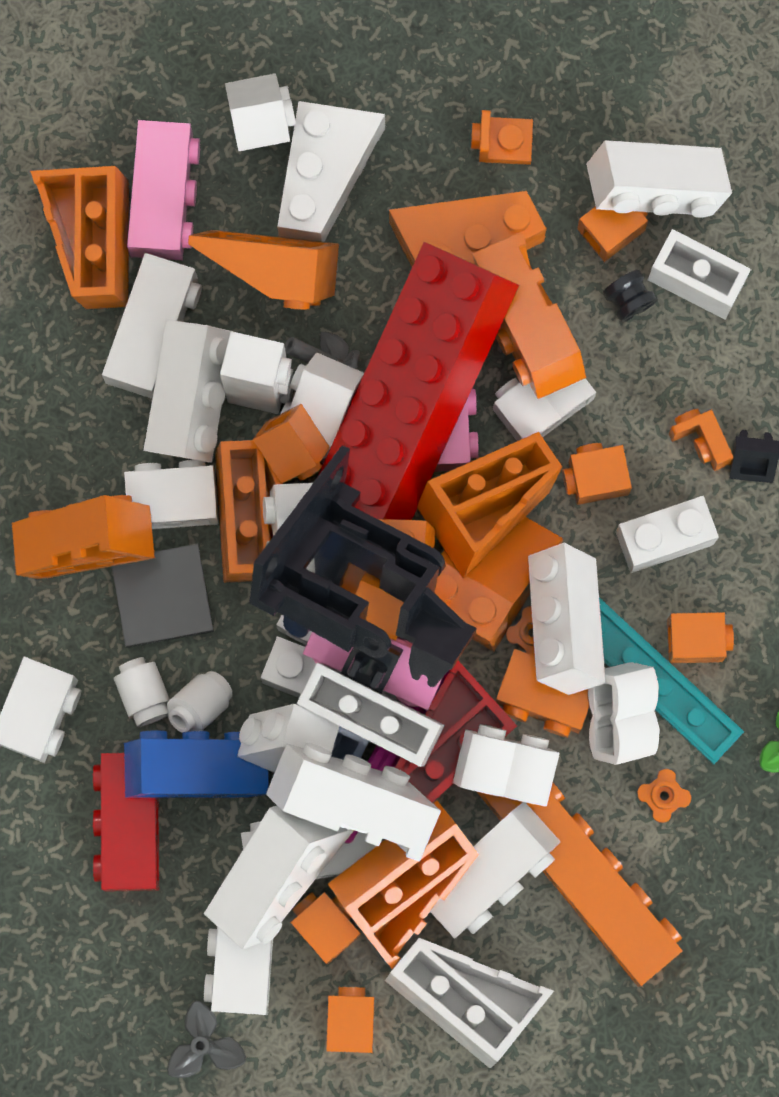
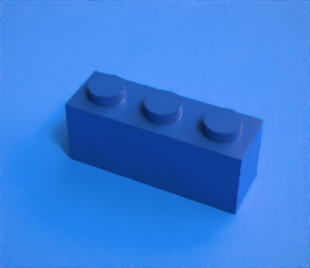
M167 731L140 732V739L124 743L125 798H253L266 795L269 788L268 770L237 757L241 745L239 740L240 732L224 733V740L209 739V732L207 731L183 732L182 739H167Z

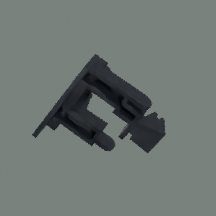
M342 445L254 561L249 603L272 616H275L277 612L284 616L283 626L295 637L303 638L309 631H312L347 652L352 647H355L369 656L375 658L383 657L391 647V640L384 630L366 621L369 602L341 587L345 573L351 563L380 579V589L404 602L400 608L396 636L413 643L409 658L412 678L419 680L422 675H425L428 678L427 684L430 687H435L448 670L453 669L476 634L477 628L467 624L435 594L437 578L446 566L445 560L439 551L354 507L360 499L361 492L345 484L350 448ZM313 558L315 573L306 569Z

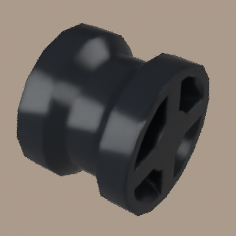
M638 269L620 277L603 291L606 300L613 302L617 307L616 316L621 323L627 322L634 315H639L649 309L658 300L655 293L648 291L644 286V276Z

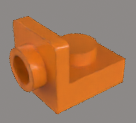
M482 110L481 123H472L471 149H480L479 162L531 165L533 119L490 117L491 110Z
M693 409L674 419L676 425L672 426L669 432L672 442L697 432L698 438L694 439L693 443L703 464L710 462L714 471L731 464L734 458L712 409L700 414L699 409Z

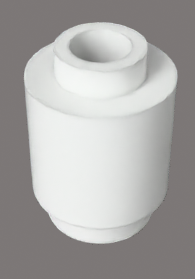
M140 657L120 665L121 673L114 677V681L129 718H134L137 727H142L169 715L167 703L170 699L156 663H146L144 657Z
M209 671L206 674H198L168 701L167 710L171 724L182 733L203 731L228 708L229 700L232 698V689L226 679L216 672Z

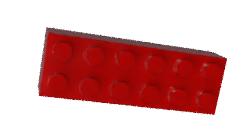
M423 242L318 476L342 445L350 448L345 484L361 492L360 499L354 507L376 519L412 520L427 481L431 480L519 285L447 251Z

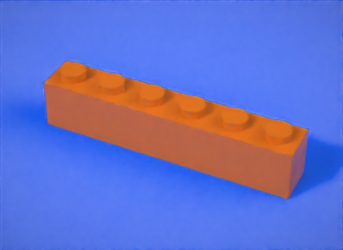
M552 782L547 806L526 803L561 841L550 852L555 860L542 872L634 983L640 987L683 951L677 944L682 937L665 917L660 922L648 909L653 904L648 895L636 882L629 887L618 873L623 869L621 863L608 848L603 849L601 852L589 839L594 834L591 827L580 814L576 813L572 817L560 804L565 799L564 795ZM477 792L500 821L523 803L522 801Z

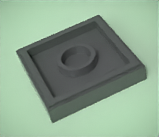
M198 544L154 552V559L112 566L126 648L214 632Z

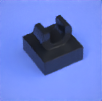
M742 430L739 437H735L732 452L734 458L730 464L729 479L773 483L779 460V441L773 440L769 432H765L763 439L748 438L747 430Z
M391 644L385 656L375 658L353 647L341 674L382 694L403 649Z

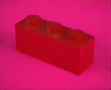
M101 753V764L93 765L94 792L101 791V809L93 811L94 837L101 836V855H94L93 858L94 882H101V890L105 892L159 891V798H125L124 753Z

